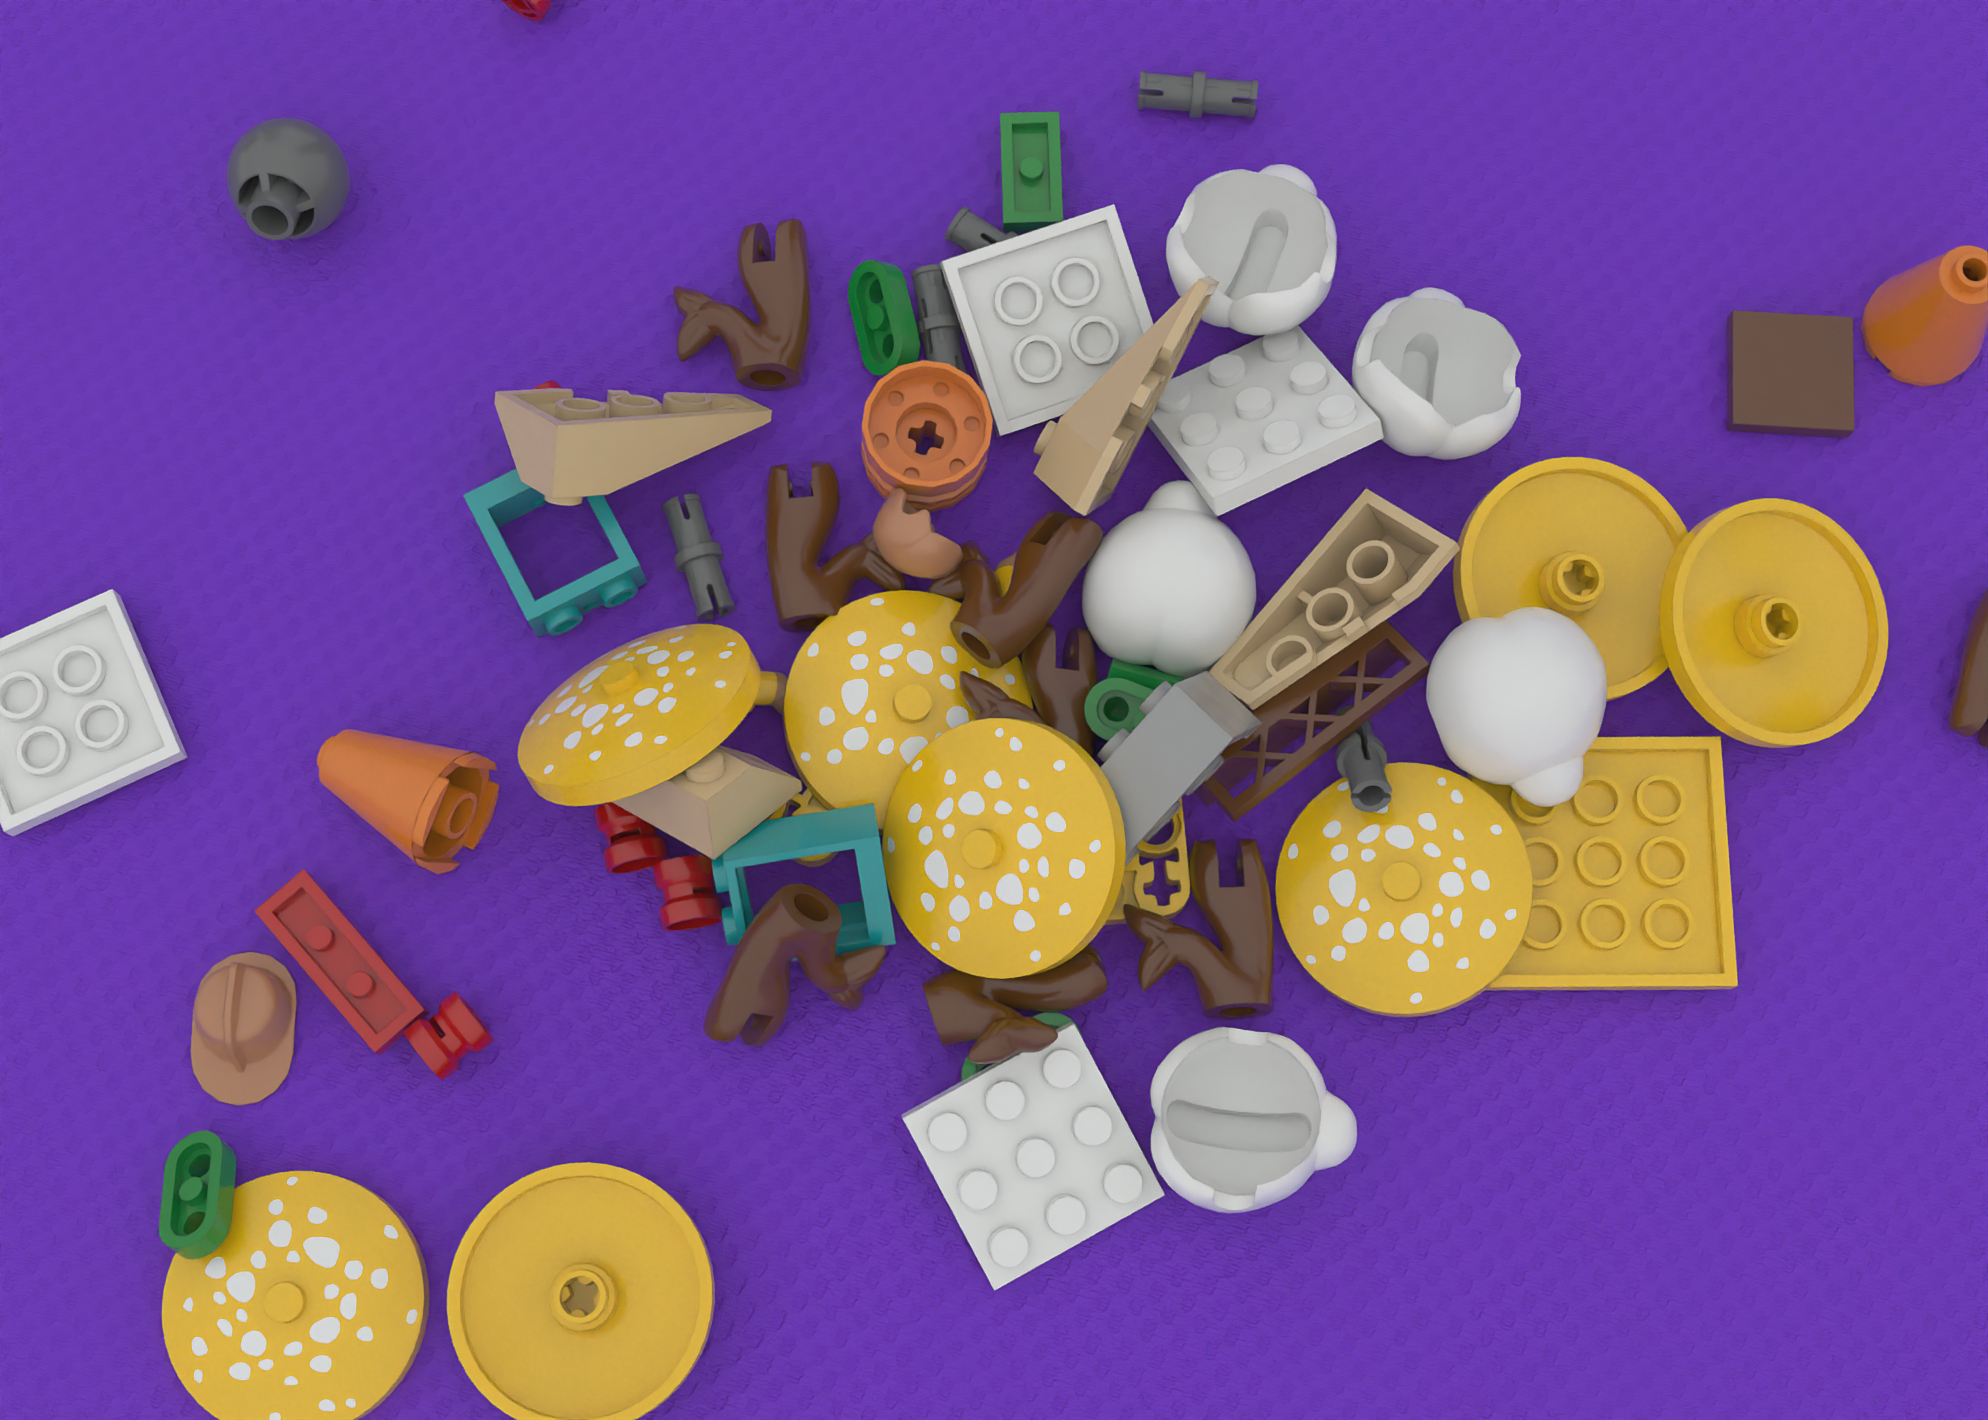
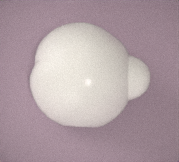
M1286 164L1270 165L1258 173L1244 169L1219 172L1200 182L1186 199L1179 218L1167 236L1166 260L1178 295L1182 297L1201 278L1208 276L1219 281V284L1201 320L1213 326L1230 327L1243 334L1272 335L1296 327L1311 316L1325 300L1330 291L1335 273L1337 233L1330 211L1323 201L1317 197V190L1308 175Z
M1427 287L1416 290L1408 297L1396 298L1386 302L1371 316L1356 345L1352 366L1353 389L1380 418L1384 437L1381 440L1388 446L1409 456H1428L1436 459L1454 460L1472 456L1489 449L1499 442L1512 428L1521 405L1520 388L1515 385V372L1521 354L1515 340L1504 325L1495 318L1485 313L1465 308L1463 302L1457 296L1443 289Z
M1183 480L1172 481L1162 485L1152 494L1143 511L1128 516L1108 532L1097 552L1088 563L1082 586L1083 616L1093 639L1103 652L1120 661L1137 665H1153L1159 671L1185 678H1190L1212 669L1251 623L1256 602L1255 573L1246 550L1229 527L1217 519L1216 514L1190 481Z
M1541 607L1516 609L1500 618H1473L1455 628L1441 644L1432 659L1426 688L1427 704L1441 743L1449 758L1460 769L1478 779L1492 784L1510 785L1524 800L1536 806L1548 807L1559 805L1568 801L1577 793L1583 778V756L1594 743L1599 733L1606 707V668L1595 643L1573 620L1556 611Z
M1217 1027L1200 1032L1177 1045L1158 1066L1152 1079L1150 1096L1151 1105L1156 1117L1151 1133V1153L1160 1175L1177 1194L1205 1209L1230 1214L1257 1210L1274 1204L1296 1192L1314 1171L1331 1168L1345 1161L1352 1154L1356 1146L1357 1124L1353 1111L1343 1100L1326 1090L1322 1074L1312 1058L1297 1043L1282 1035L1228 1027Z

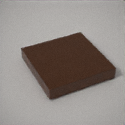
M1733 310L1727 318V431L1848 438L1855 431L1853 317Z

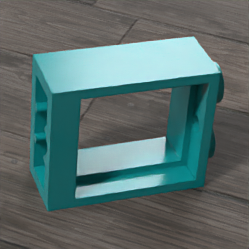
M516 468L463 495L519 606L537 637L546 633L556 636L568 632L582 622L583 614L603 604L607 608L621 605L637 594V587L647 583L641 566L604 496H586L618 559L535 601L498 527L548 503L544 499V494L521 482Z
M874 803L762 821L715 860L712 859L717 893L729 891L732 907L722 908L727 946L738 945L746 929L754 919L745 866L855 849L863 901L837 905L842 916V925L835 953H845L874 945L888 946L896 944Z

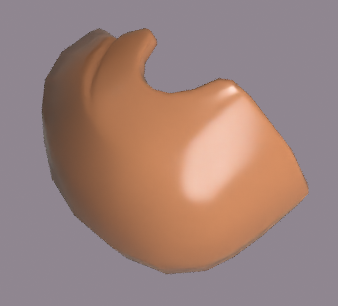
M893 488L881 506L873 524V540L886 562L902 573L925 579L946 577L957 568L963 558L960 546L948 538L935 533L930 513L925 509L918 512L906 501L907 493L902 488Z

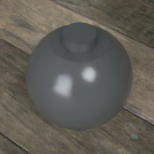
M289 117L273 118L256 124L238 139L227 162V189L234 207L248 223L249 227L256 234L266 239L295 240L318 234L338 218L348 199L350 174L341 148L323 129L302 119Z

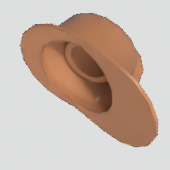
M255 952L231 955L215 964L200 982L193 1009L190 1051L192 1068L203 1090L220 1102L238 1106L260 1102L276 1092L289 1074L294 1054L297 1009L296 984L287 968L273 957Z

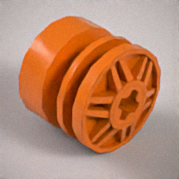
M921 360L898 366L876 383L864 406L861 457L868 480L884 499L888 497L893 488H902L907 493L906 501L918 512L925 509L931 513L951 508L973 492L985 472L993 418L986 395L972 377L948 363ZM924 437L934 439V447H930L927 455L916 453V444H920Z

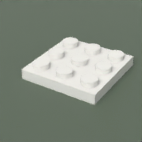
M1114 204L944 260L940 263L981 389L988 400L997 437L1064 415L1153 326V321Z
M1298 325L1279 334L1263 336L1170 379L1148 423L1149 428L1216 516H1220L1384 438L1380 418Z
M113 589L0 638V824L5 833L15 836L188 758L120 595Z
M1071 1021L1055 1030L1058 1033V1038L1048 1048L1035 1053H1016L1008 1059L990 1065L901 1114L904 1123L994 1291L1165 1195L1080 1033Z

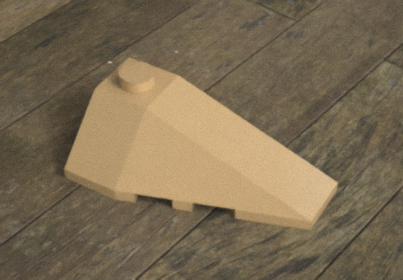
M1210 276L1199 279L1059 419L1058 424L1050 420L1043 429L1034 448V453L1041 456L1033 473L1076 512L1086 516L1110 500L1219 281Z
M546 388L495 392L494 402L521 482L544 494L545 501L565 506L581 504L585 496L610 494L770 423L772 415L771 409L740 394L667 392L664 394L662 404L654 398L632 395L628 391L608 390L607 402H599L585 398H573L572 389Z
M1366 488L1247 626L1229 650L1212 667L1209 673L1238 701L1251 710L1256 709L1417 599L1460 550V547L1454 540Z
M718 745L697 763L669 780L638 794L612 802L715 860L802 790L801 780L754 755Z

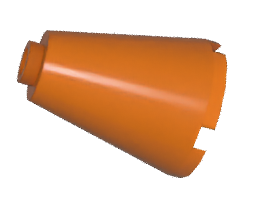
M1970 245L1954 248L1889 278L1875 290L1864 308L1861 331L1867 352L1873 360L1877 357L1891 370L1888 373L1890 376L1900 382L1922 387L1944 384L1964 372L1975 361L1981 350L1988 328V252L1980 247Z
M345 729L336 736L328 738L320 748L317 756L319 779L327 789L418 866L436 874L452 871L460 864L451 858L462 846L471 850L477 846L492 819L499 796V784L489 780V770H497L495 762L476 752L354 729Z

